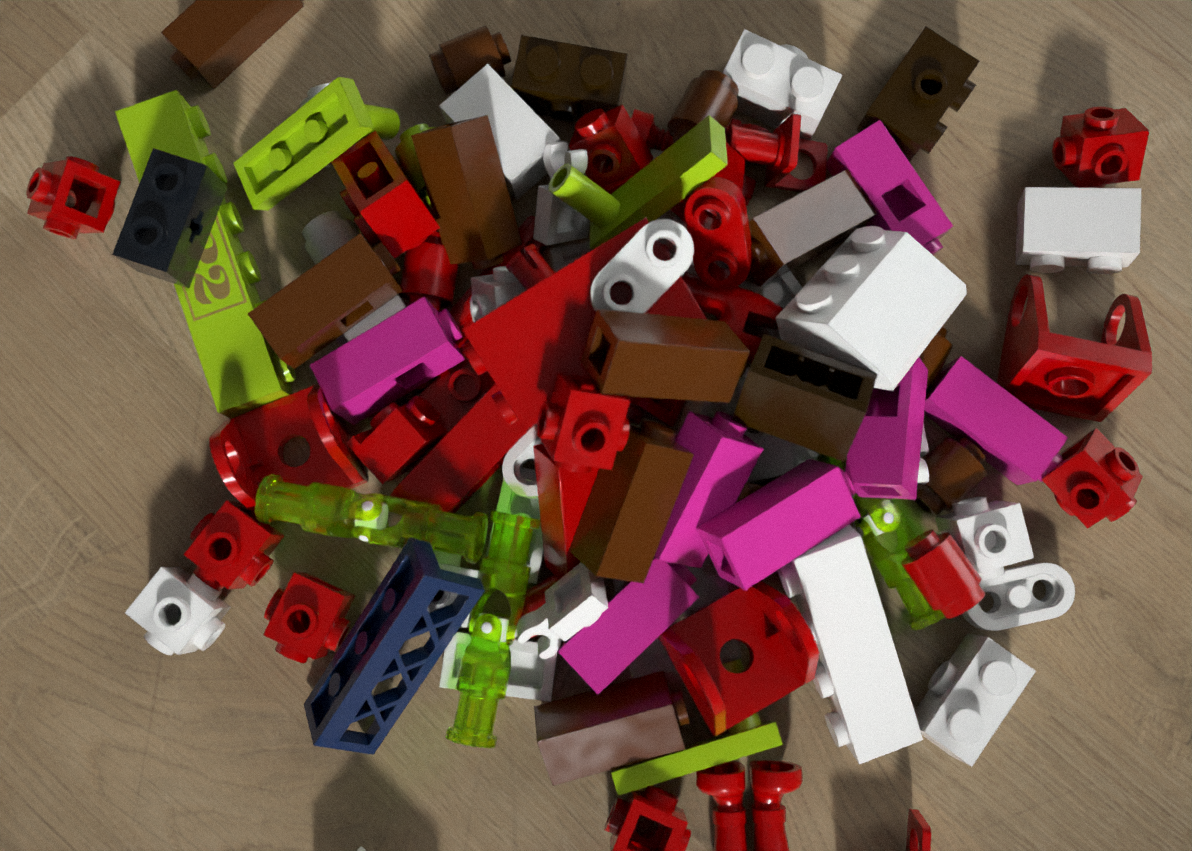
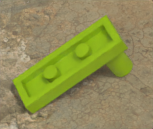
M338 76L233 164L253 210H270L361 138H365L376 131L382 140L393 139L399 132L400 119L396 111L391 108L364 104L354 80Z
M708 115L612 194H609L569 163L562 165L554 173L549 183V192L590 220V248L593 250L644 218H647L649 223L657 220L696 188L726 167L728 164L725 128Z
M741 659L722 664L726 670L732 673H739L744 670ZM757 712L729 728V733L686 745L685 750L613 769L611 774L617 795L619 796L783 745L777 724L771 720L761 722Z

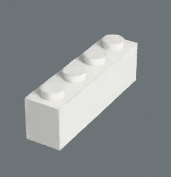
M847 525L778 569L777 572L789 598L796 597L800 613L808 624L819 649V659L813 682L822 699L828 697L833 711L825 715L830 734L837 747L846 745L857 762L862 764L922 741L923 738L861 535L850 525Z

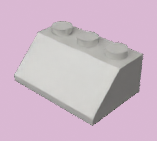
M878 226L856 228L776 317L782 341L875 373L877 378L874 388L893 391L966 296V284L907 232L883 230Z

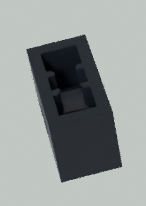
M153 148L112 255L137 272L190 288L227 186L207 165Z

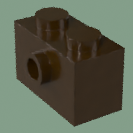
M926 26L874 100L856 130L861 132L881 120L909 162L919 149L929 154L948 127L939 121L948 107L958 112L975 88L976 84L968 78L980 61Z
M521 35L511 88L536 114L549 116L563 122H576L593 110L603 109L604 112H607L622 104L628 54Z
M763 334L749 368L732 420L844 462L867 412L877 374Z

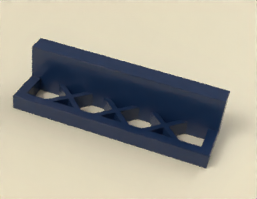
M410 537L304 703L313 745L374 755L485 590L481 580L440 569L431 544ZM439 589L458 594L452 604L430 613L428 612L427 607ZM428 631L430 632L431 636L424 646L405 654H400L399 650L406 640ZM398 674L402 675L403 678L397 687L375 696L373 695L372 691L377 683ZM374 714L375 720L366 733L347 730L351 723Z

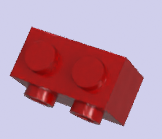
M376 131L354 144L331 162L345 186V189L339 192V194L355 216L353 218L355 223L372 246L381 241L395 259L405 251L421 245L430 234L440 228Z

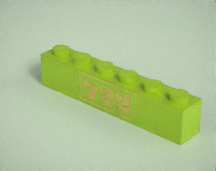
M177 90L115 111L139 184L153 148L207 165L224 184L228 183L218 156L215 153L209 154L204 138L211 136V132L201 108L198 105L191 107ZM224 197L190 288L174 284L217 412L228 418H234L293 394L289 382L296 380L294 368L277 356L247 314L264 302L260 300L255 286L256 282L261 281V274L252 253L249 250L243 252L238 234L244 232V225L234 203L232 201L226 203Z

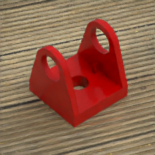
M1024 275L1015 289L1009 308L997 384L1029 408L1102 422L1152 374V350L1139 298L1128 294L1119 295L1107 313L1101 342H1095L1051 333L1042 279L1035 275ZM1026 299H1027L1026 309H1025L1024 315H1023V317H1022L1023 308H1024V305H1025V302H1026ZM1125 312L1124 328L1119 340L1117 341L1116 338L1119 322L1121 320L1122 315Z
M319 383L224 421L209 437V445L214 463L227 489L262 522H272L368 482L360 459L346 445V442L351 438L346 423L341 416L331 410ZM295 437H304L310 445L309 458L300 466L290 467L283 457L284 447L289 440Z
M759 581L747 590L740 587L668 627L659 636L661 643L714 736L721 734L815 679L819 649L808 624L797 607L786 595L763 581ZM731 639L743 642L750 654L747 667L739 673H732L726 670L720 661V650Z

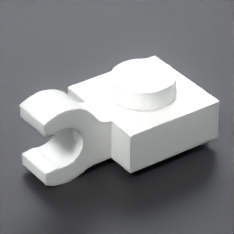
M565 141L547 143L544 150V165L550 178L566 163H569L584 174L588 164L587 151L583 149L567 151L568 143ZM549 185L538 186L533 239L548 246L588 238L590 220L549 192Z
M578 564L545 591L546 603L520 618L516 625L517 641L523 644L532 636L543 635L537 640L539 657L547 659L556 654L561 647V639L566 642L583 627L590 626L596 622L602 612L608 609L604 578L595 576L584 564Z

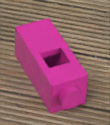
M881 120L835 147L827 161L826 168L832 177L846 169L852 174L878 213L865 224L866 226H878L888 231L907 232L932 255L943 248L939 240L953 225Z
M423 297L310 364V367L331 410L352 425H355L465 360L456 343L457 340L463 337V334L447 309L438 312Z
M962 356L943 367L930 392L926 393L924 415L957 440L961 437L970 440L986 456V462L1014 484L1021 485L1036 482L1037 480L1042 482L1041 478L1061 463L1063 457L1058 451L1068 440V437Z
M918 357L893 391L873 388L867 412L846 458L845 473L850 478L855 493L859 497L916 500L928 369L920 357Z
M689 411L675 439L677 443L694 453V456L657 548L655 557L658 560L696 568L702 567L708 551L696 527L735 504L763 451L761 446L745 435L748 427L732 420L733 416L727 413L716 411L712 418Z
M807 459L696 527L719 576L747 590L861 516L852 498L855 495V489L848 475L836 465Z
M654 557L645 582L629 581L608 601V609L602 612L597 621L590 626L583 627L569 638L558 650L559 654L599 694L699 598L691 588L697 581L696 577L685 565L661 561Z

